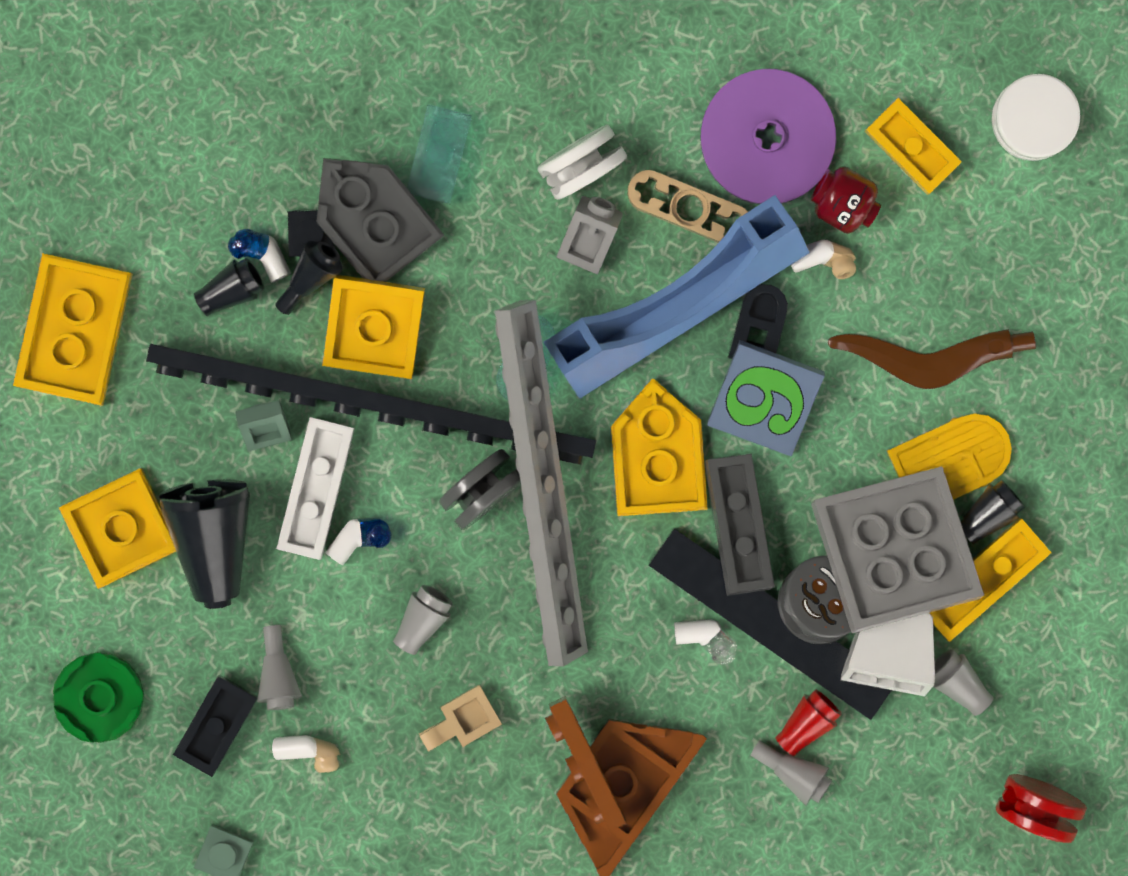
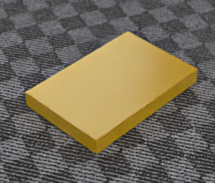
M42 253L13 386L103 406L133 274Z

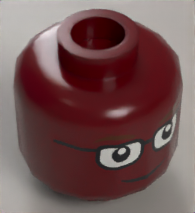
M846 166L839 167L834 172L828 169L811 196V201L816 203L814 210L816 216L846 234L853 233L861 225L869 228L881 209V204L875 201L878 194L877 185Z

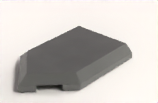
M323 158L317 223L363 279L388 281L444 236L443 232L387 164Z

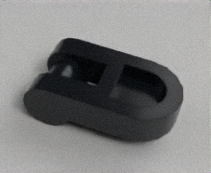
M761 284L746 293L741 304L727 358H733L739 340L777 353L788 307L786 297L779 288L769 284ZM750 327L767 331L763 344L747 340Z

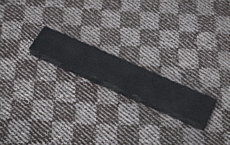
M673 528L648 564V566L868 719L872 720L892 691L841 680V674L850 650L837 641L829 644H813L799 639L784 624L779 612L778 600L765 591L727 596L721 561Z

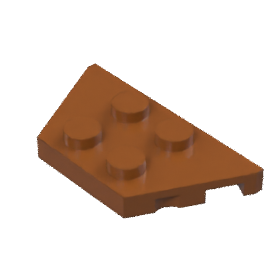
M607 720L590 744V747L625 817L626 824L612 831H609L605 821L597 825L585 801L592 797V794L585 780L576 783L571 772L556 792L599 876L611 875L707 740L703 734L620 720Z

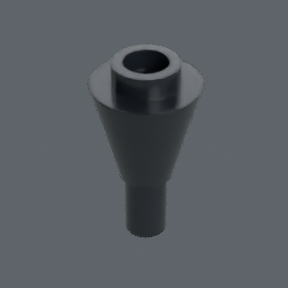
M309 241L305 244L291 277L290 286L275 303L276 308L281 313L289 315L304 296H308L342 272L340 255L333 246L322 241Z

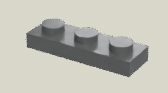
M752 454L709 459L704 464L726 594L729 596L771 590L774 588V581Z

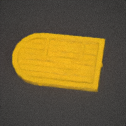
M970 414L953 418L948 423L887 450V453L899 478L942 466L954 500L977 488L987 486L988 483L1002 475L1010 462L1012 447L1009 434L1001 423L987 415Z

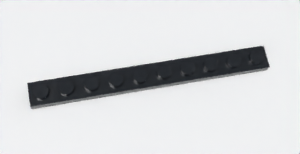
M149 345L146 361L158 364L156 373L183 379L184 370L202 373L200 382L227 388L230 379L246 383L245 392L271 398L273 389L290 392L289 402L316 407L317 399L335 402L333 411L360 417L363 408L379 412L378 421L404 426L406 418L424 422L422 431L449 436L451 427L468 431L466 440L493 446L495 437L511 440V450L516 451L513 429L509 421L164 346ZM555 431L560 461L582 465L583 456L593 458L596 440Z

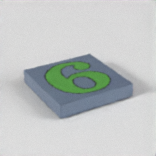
M739 340L707 420V426L792 457L824 379L825 371Z

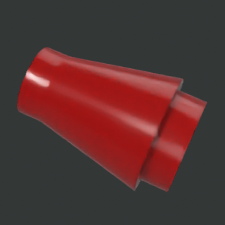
M815 689L810 695L804 694L784 728L775 739L785 751L792 756H796L800 750L837 726L835 721L842 713L826 695Z

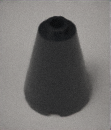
M208 480L207 487L193 488V483L169 488L159 494V508L194 600L204 603V607L208 609L227 607L232 604L231 599L240 594L250 500L247 483L244 481Z

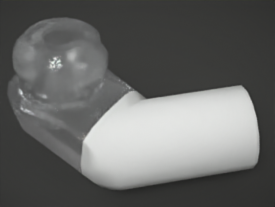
M715 620L674 622L676 645L700 643L712 656V660L719 665H728L735 659L737 651L735 639L719 622Z

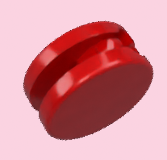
M1011 774L1007 777L1004 785L1005 790L995 806L996 812L1001 817L1019 828L1060 843H1071L1074 841L1078 830L1064 818L1083 820L1087 807L1081 800L1058 787L1020 774Z

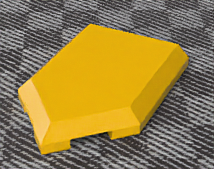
M652 378L611 425L617 516L708 510L701 419Z

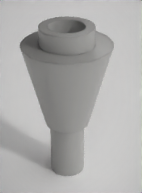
M281 625L263 627L266 656L263 659L257 702L267 703V710L293 708L294 699L302 698V694L288 657L284 654Z
M760 740L750 755L775 771L774 774L805 806H807L811 799L819 803L832 782V779L825 776L829 767L788 754L783 755Z

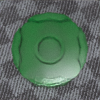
M95 652L79 656L63 668L54 683L53 707L56 718L68 733L81 741L101 743L115 740L130 730L142 713L144 691L141 679L130 663L114 654Z

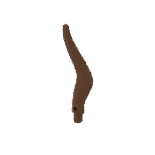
M1009 329L980 335L927 354L916 353L883 340L858 334L836 335L828 340L830 348L857 354L902 381L922 389H935L946 386L982 364L994 360L1013 358V352L1036 349L1033 331L1010 335Z

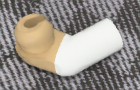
M819 240L806 245L810 253L791 264L795 273L822 264L831 267L833 275L838 279H846L853 276L857 269L854 263L856 257L852 250L829 240Z
M307 735L276 737L273 740L272 751L276 760L315 758L314 768L319 773L333 772L339 768L337 755H340V752L333 743Z

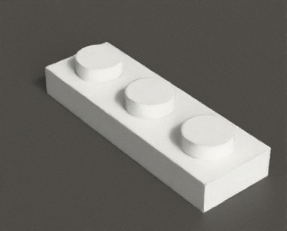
M313 417L309 418L276 549L322 560L355 428Z

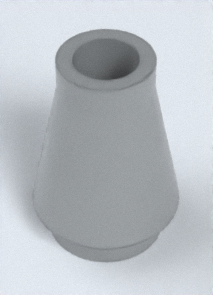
M422 585L418 592H412L398 633L393 639L394 644L403 651L416 655L420 647L451 616L449 609L453 604L452 601L443 593L427 585Z
M948 650L934 661L935 682L933 687L968 709L974 716L981 714L990 706L994 697L987 691L964 654L958 655L954 650Z

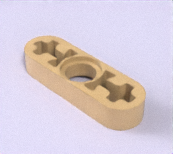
M644 170L633 176L627 190L628 199L637 210L717 243L724 237L725 227L715 222L711 223V231L701 227L709 217L711 203L720 207L715 215L724 219H728L732 213L741 217L748 212L737 204L652 170ZM648 179L654 180L656 182L655 190L665 195H668L669 186L678 189L670 201L669 214L659 210L663 206L664 201L656 198H651L648 204L639 201L641 193L635 190L637 183L645 185ZM684 196H694L702 203V215L695 221H685L677 213V203Z

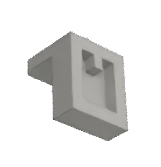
M582 196L556 257L598 275L623 213L616 210V207L606 199L600 197H591L590 199Z

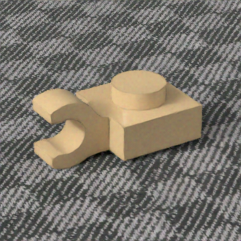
M478 684L440 706L446 719L419 733V736L428 751L454 736H457L462 747L499 727L502 723Z

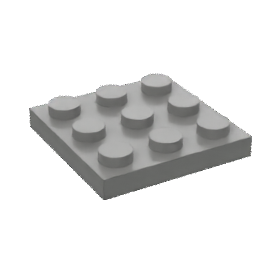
M942 466L816 499L812 502L811 506L852 634L978 600L984 596Z

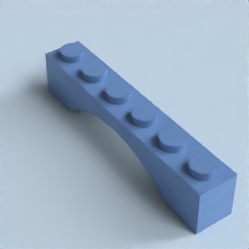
M776 195L736 219L726 235L707 256L667 287L627 307L601 315L582 317L543 343L580 399L810 252L797 225Z

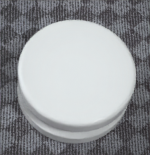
M1046 74L1027 75L1011 83L1000 93L992 111V127L1000 145L1011 155L1029 161L1043 160L1065 149L1074 139L1080 124V108L1073 91L1061 80Z
M609 125L602 126L583 136L538 166V171L542 178L547 176V184L552 187L550 191L555 199H562L580 190L614 169L627 158V154L622 146L602 156L598 152L597 148L615 135Z

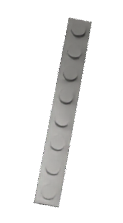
M520 300L495 310V328L500 342L503 362L502 376L506 384L510 408L509 422L513 429L515 441L516 468L520 474L523 513L526 517L530 540L529 554L533 561L537 587L536 599L540 606L543 626V644L546 648L548 666L564 667L586 654L588 649L536 300Z

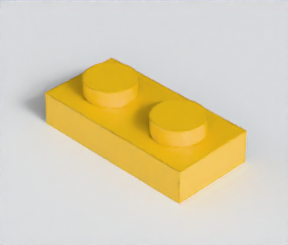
M899 98L864 131L927 195L962 162Z

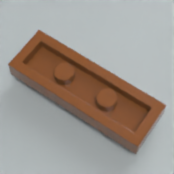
M566 696L549 703L552 715L545 717L546 722L556 742L565 739L572 753V756L565 759L576 783L585 780L592 794V797L585 801L596 824L598 825L605 821L609 831L625 825V817Z

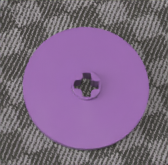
M759 69L735 77L715 94L702 120L700 134L701 150L709 172L719 185L733 196L750 203L761 204L776 195L781 203H786L810 191L828 170L836 146V127L826 100L808 81L783 70ZM767 125H772L775 127L774 134L781 137L780 143H772L769 149L762 148V140L756 137V131H764Z

